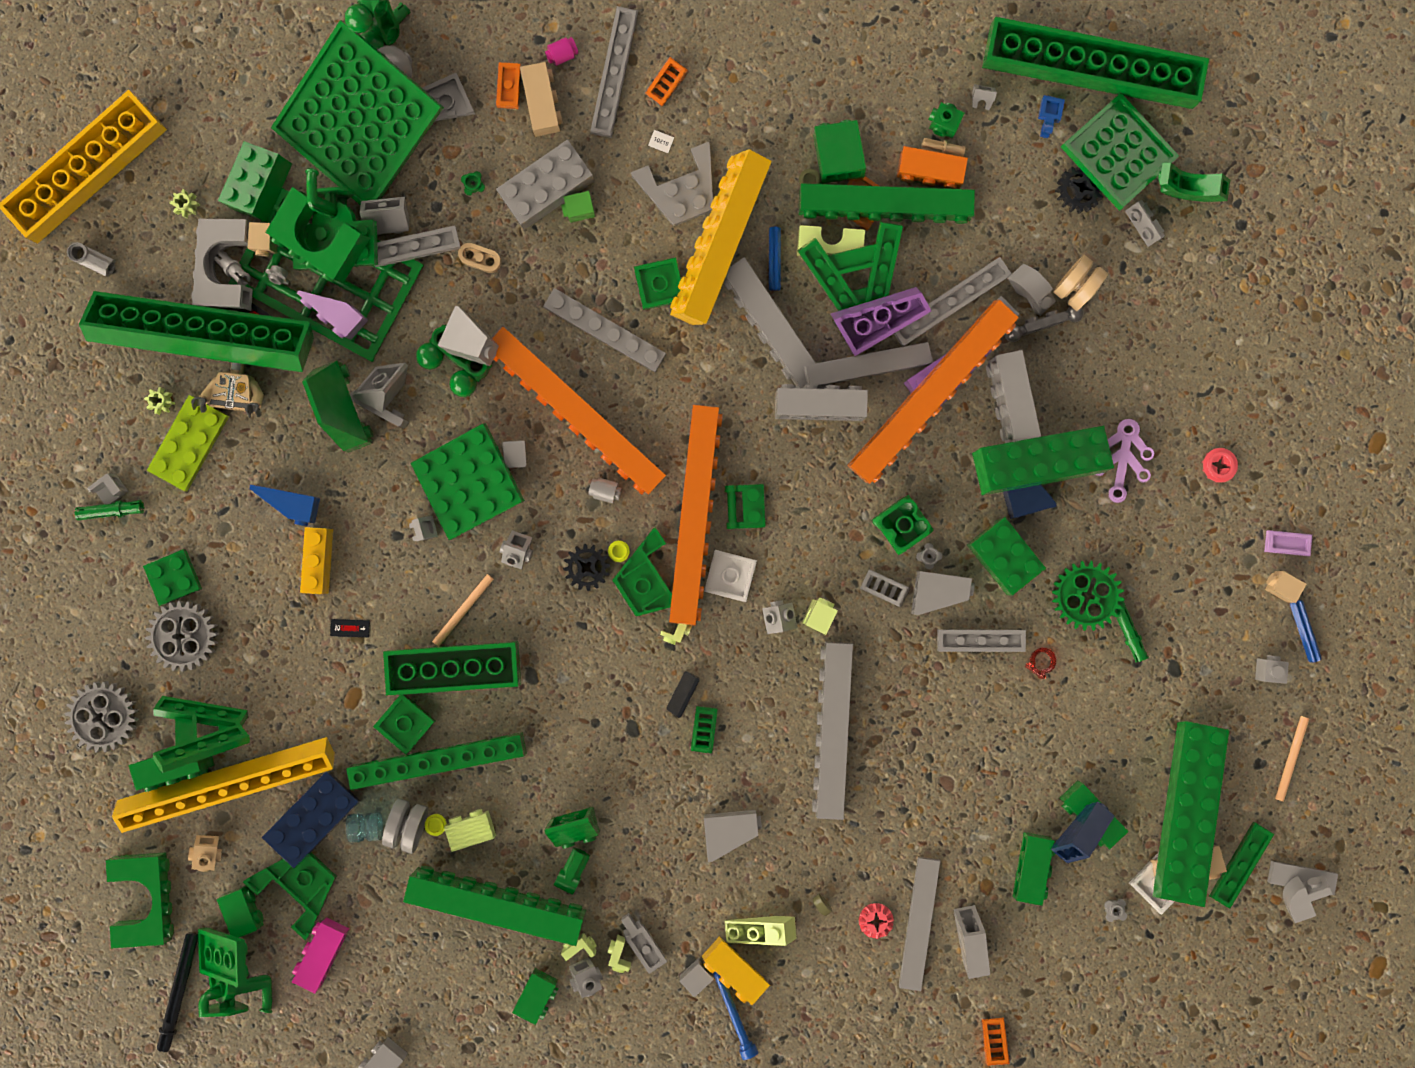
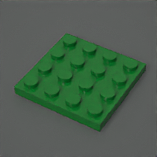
M1122 93L1115 97L1061 146L1063 151L1119 211L1159 175L1162 163H1172L1179 157L1174 149Z
M486 423L473 428L410 463L448 540L457 538L525 501Z

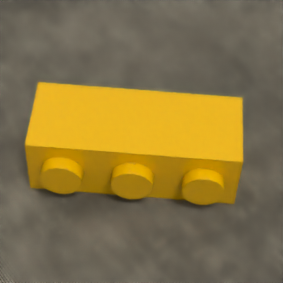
M305 527L300 593L329 594L333 529Z
M720 936L702 955L705 961L704 967L712 974L717 972L721 976L719 979L721 983L728 989L732 986L737 991L735 995L743 1003L748 1001L753 1005L770 986L767 980Z

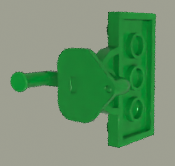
M313 168L306 169L307 203L310 209L315 211L312 224H307L305 229V239L309 248L313 252L327 248L344 222L354 226L370 237L369 242L353 267L378 265L377 221H356L355 214L347 206V199L353 197L355 191L345 187L317 188L319 172ZM293 257V269L311 270V268L305 265L306 261L303 258L297 259Z
M207 927L199 928V973L209 976L210 989L199 1000V1017H225L247 1012L249 1010L248 1005L235 1001V996L261 989L262 1008L259 1011L272 1013L271 977L263 974L247 978L246 955L248 947L245 940ZM215 999L219 1003L209 1005V1000Z

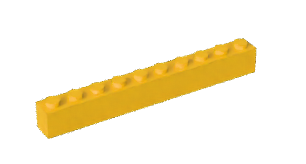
M327 737L202 774L198 777L182 780L172 785L162 786L149 792L119 799L116 802L112 818L121 833L332 770L335 752Z

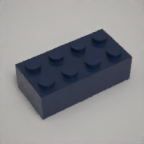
M326 771L261 838L293 868L298 867L361 801L330 771Z

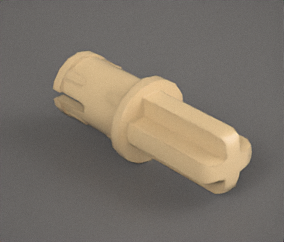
M924 138L922 141L921 149L964 157L965 146L947 143V140L942 142Z

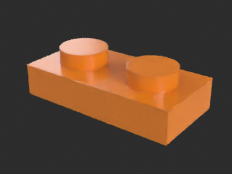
M499 62L497 108L519 109L521 64Z

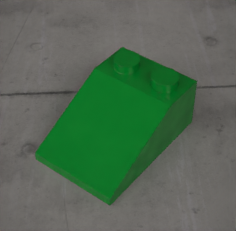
M594 807L553 817L544 829L545 834L555 847L562 846L563 849L574 846L577 841L583 840L584 843L594 841L600 833Z

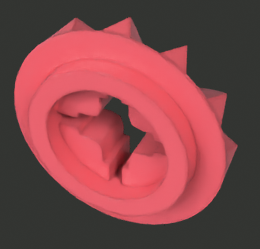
M1225 448L1211 450L1202 461V471L1205 472L1208 479L1215 482L1229 481L1235 476L1238 469L1235 455ZM1219 460H1221V464L1226 466L1227 468H1222L1218 472V468L1214 466L1212 463L1219 462Z
M873 903L867 905L861 911L859 926L862 932L869 938L879 939L887 936L893 929L894 918L889 908L885 905ZM875 913H877L880 920H883L879 923L877 930L875 925L870 923L874 920Z

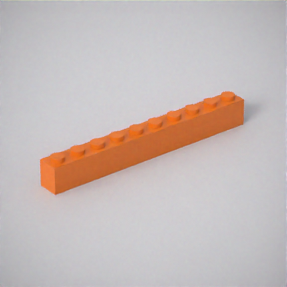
M1001 300L993 301L847 466L866 483L877 482L883 475L881 471L887 465L891 466L897 460L898 456L896 454L901 449L905 450L912 443V436L916 432L918 434L922 432L927 426L926 421L930 416L935 417L942 409L940 405L946 399L950 400L956 394V387L960 383L964 384L972 376L970 372L975 366L978 368L987 359L985 355L990 349L992 351L995 350L1002 342L1000 338L1005 333L1009 334L1016 327L1015 322L1019 317Z
M502 327L492 339L499 347L493 360L497 362L500 359L505 364L503 369L512 377L516 374L522 380L519 383L528 392L533 389L538 394L536 399L544 406L549 404L554 409L552 413L560 421L566 419L570 423L568 428L577 436L581 433L586 438L584 443L593 451L596 448L603 453L601 458L609 465L614 463L619 468L616 472L625 480L630 478L634 481L633 487L641 495L644 492L649 495L666 475L508 330Z
M693 405L669 623L696 626V621H701L702 608H698V599L703 600L704 586H700L701 577L705 578L706 565L702 564L703 556L708 555L709 543H705V534H710L711 521H707L708 512L712 513L713 500L709 499L710 491L715 490L716 478L711 477L712 469L717 470L718 457L714 456V450L719 448L720 435H716L717 427L722 425L723 414H718L719 407Z

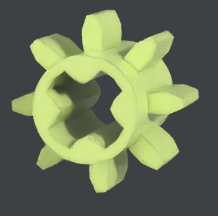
M182 189L181 193H173L174 198L170 204L176 207L173 211L175 214H182L185 218H188L189 214H197L196 209L200 204L194 201L197 197L194 193L188 195V192Z
M161 387L158 388L157 392L150 389V394L144 398L149 404L146 408L149 410L155 409L154 413L158 415L161 414L162 410L169 413L170 406L175 404L170 398L173 394L170 392L165 393V389ZM162 399V402L157 403V400Z

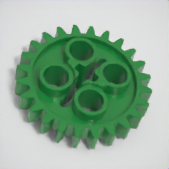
M1081 561L1079 568L1074 563L1072 564V571L1065 568L1066 576L1058 575L1061 583L1054 582V585L1059 589L1052 591V594L1058 595V598L1052 600V602L1059 603V606L1054 610H1062L1063 613L1059 618L1067 617V625L1073 621L1075 622L1074 629L1082 625L1083 631H1086L1087 626L1090 625L1092 631H1095L1096 624L1103 629L1104 621L1109 624L1112 623L1110 616L1118 617L1115 609H1123L1118 605V602L1125 601L1124 598L1119 597V594L1124 592V589L1117 588L1122 581L1113 580L1117 575L1116 573L1108 574L1110 567L1103 571L1101 569L1102 563L1094 567L1093 561H1090L1088 566H1085V563ZM1078 576H1084L1087 579L1088 583L1085 588L1076 586L1075 579ZM1092 578H1096L1091 592L1094 599L1088 600L1084 613L1080 614V609L1085 599L1082 596V592L1086 593ZM1097 585H1107L1109 589L1108 594L1100 596L1096 591ZM1070 596H1076L1079 599L1080 604L1077 608L1068 606L1067 599ZM1091 604L1099 605L1101 612L1098 616L1089 614L1088 608Z

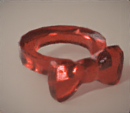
M1048 648L1036 649L1030 656V663L1025 664V668L1036 674L1039 679L1046 678V673L1051 672L1055 668L1056 656ZM1040 652L1048 654L1051 660L1050 666L1042 670H1038L1035 667V658Z

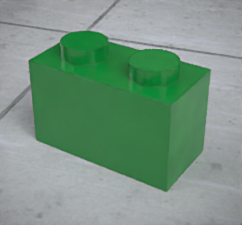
M246 885L225 893L216 899L230 935L239 938L258 930L264 925L263 914L257 909L255 904V894Z
M534 968L512 1013L536 1025L538 1019L543 1020L549 1009L546 1007L548 1000L551 999L553 1001L559 989L555 987L558 979Z

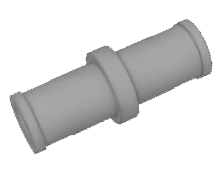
M224 251L217 253L222 259L215 255V262L223 268L227 276L234 278L239 285L245 286L248 284L243 278L250 282V275L241 268V264L238 261L232 260Z

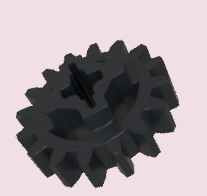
M1072 166L1057 181V184L1060 186L1055 189V192L1061 194L1057 200H1063L1062 207L1064 208L1068 205L1069 212L1076 209L1077 214H1080L1084 209L1087 213L1092 209L1091 207L1095 208L1099 204L1098 201L1103 198V195L1100 194V189L1079 167L1075 169ZM1072 177H1079V179L1077 180L1074 178L1072 180L1070 179ZM1082 199H1083V200L1089 199V201H1087V202L1080 203V201H1081Z
M584 544L582 550L576 546V553L569 551L568 554L571 558L564 559V562L568 563V567L563 568V570L569 571L565 578L573 579L571 582L572 586L578 583L579 590L586 586L587 591H590L591 585L598 589L599 581L602 583L606 582L603 576H610L606 568L611 567V564L605 563L609 557H602L603 549L595 551L596 545H592L591 549H588L587 544ZM582 553L593 554L590 556V558L583 559L580 556V554ZM599 560L602 566L601 573L597 570L596 565ZM574 562L577 564L578 572L576 574H574L573 572ZM581 562H591L592 565L590 566V568L594 573L589 571H586L584 573L582 571L584 569V566ZM585 576H591L595 579L591 582L581 581Z

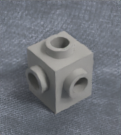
M512 530L507 541L504 540L501 545L500 553H503L501 562L522 570L524 563H529L533 554V550L530 549L532 537Z
M783 600L770 602L771 607L762 608L767 634L797 629L793 603L784 604Z
M589 957L569 966L572 979L569 980L574 992L578 991L582 998L592 996L602 989L600 980L603 979L598 967L595 968Z

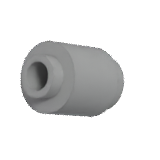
M593 478L589 488V495L593 496V499L614 504L615 500L619 501L622 492L618 482L602 478Z

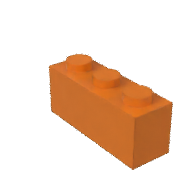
M904 146L900 154L896 177L908 183L919 181L923 185L930 187L940 185L944 186V189H960L964 182L968 158Z

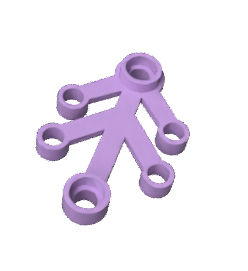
M1132 419L1121 421L1118 425L1117 433L1108 439L1109 447L1122 440L1121 449L1112 455L1113 464L1118 462L1115 486L1109 490V498L1114 503L1123 502L1127 496L1126 489L1123 487L1127 463L1135 471L1140 482H1147L1151 476L1149 470L1144 469L1130 451L1132 441L1141 452L1140 456L1144 461H1150L1154 457L1153 449L1147 447L1138 436L1140 427ZM1126 426H1131L1133 428V431L1131 433H1126L1124 431V428ZM1148 450L1152 455L1149 458H1145L1143 452ZM1141 472H1146L1148 474V478L1141 479L1139 477V474ZM1120 490L1122 496L1117 498L1113 495V492Z

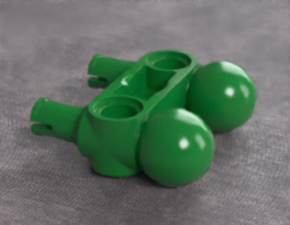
M357 0V4L347 8L345 23L351 31L362 33L361 36L376 49H379L386 45H393L400 34L399 25L411 11L401 2L392 10L389 0Z
M445 324L434 330L428 343L419 346L416 352V360L422 368L432 370L439 367L443 361V356H446L461 369L450 378L449 386L451 391L459 397H467L474 393L477 388V382L488 375L492 363L490 366L483 364L482 370L474 372L472 366L478 362L451 355L440 348L438 341L447 326Z

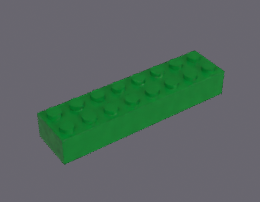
M1188 721L1177 722L1152 897L1205 907L1229 737L1228 729Z
M430 866L418 867L409 876L403 900L404 903L572 946L577 945L586 909H582V906L579 904H562L561 900L556 898L542 899L536 893L528 892L523 894L519 893V890L516 888H499L493 882L479 883L473 877H456L455 873L450 871L436 872Z

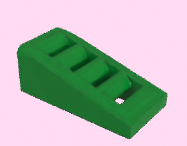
M696 706L691 751L712 753L718 708ZM700 713L712 715V719L700 718L699 715ZM698 723H709L711 728L698 726ZM697 731L708 732L710 737L697 735ZM696 740L707 741L709 746L696 744Z

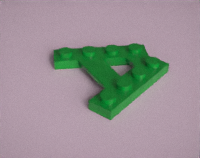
M880 222L876 244L831 255L826 254L816 238L797 251L836 309L840 311L889 296L903 226ZM871 267L868 284L864 288L851 291L841 274Z
M162 696L153 708L154 716L175 719V746L153 753V760L162 773L250 743V736L242 727L248 717V710ZM197 723L217 726L219 731L197 738Z

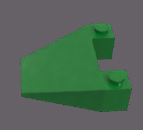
M336 360L313 369L302 383L318 425L343 451L349 453L373 444L371 440L373 433L369 425L366 426L365 423L360 422L347 388V384H350L348 367L346 364L343 365V363Z

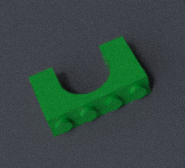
M292 187L265 233L272 237L271 241L282 248L283 246L289 249L288 253L297 259L303 258L306 261L305 265L314 271L318 269L323 272L322 277L332 283L334 281L344 283L369 242L370 237L354 226L343 222L331 244L324 250L313 252L307 245L305 229L315 211L311 210L307 203V194Z
M167 852L120 855L106 860L107 882L136 881L143 884L149 890L152 897V908L146 919L118 921L110 926L111 949L164 945L172 939L174 927L171 924L170 915L172 914L173 907L172 903L169 902L171 882L168 880L170 861L167 858Z

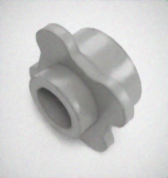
M273 265L271 269L265 270L271 282L278 285L289 283L286 280L288 272L285 269Z
M927 543L924 549L916 554V559L922 561L925 564V568L932 569L934 564L942 559V553L934 549L931 543Z
M1118 899V901L1107 900L1104 903L1107 921L1113 922L1118 919L1124 921L1127 919V913H1125L1126 902L1123 899Z

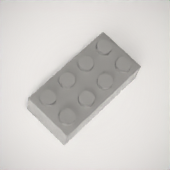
M567 139L496 188V190L523 230H526L565 203L564 196L579 193L594 182V178Z
M1019 350L996 355L988 361L986 372L988 377L992 379L991 395L997 402L995 413L997 419L1001 420L1000 436L1002 441L1009 443L1041 437L1023 351Z
M782 384V387L777 388L775 393V419L863 421L867 417L868 390H862V386H849V389H840L838 385H827L825 389H817V385H804V388H795L793 384Z

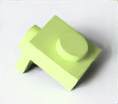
M678 624L675 634L662 630L660 635L664 636V641L675 645L676 641L681 643L684 635H689L692 625Z
M582 933L576 946L563 944L564 948L561 955L567 961L584 948L592 958L596 954L597 945L590 936L587 937Z
M617 935L616 941L611 940L607 952L611 954L608 966H611L612 970L619 973L629 972L631 962L620 959L625 944V937Z

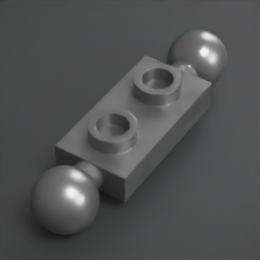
M1070 306L1067 311L1061 313L1058 310L1046 313V318L1038 319V316L1027 319L1025 320L1026 324L1019 327L1016 325L1009 334L1005 333V338L1010 342H1016L1021 336L1064 323L1068 320L1079 322L1084 316V311L1082 307L1076 311Z

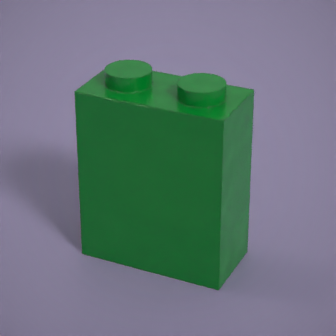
M847 119L839 123H822L814 126L813 137L822 184L864 178L866 164L858 121Z

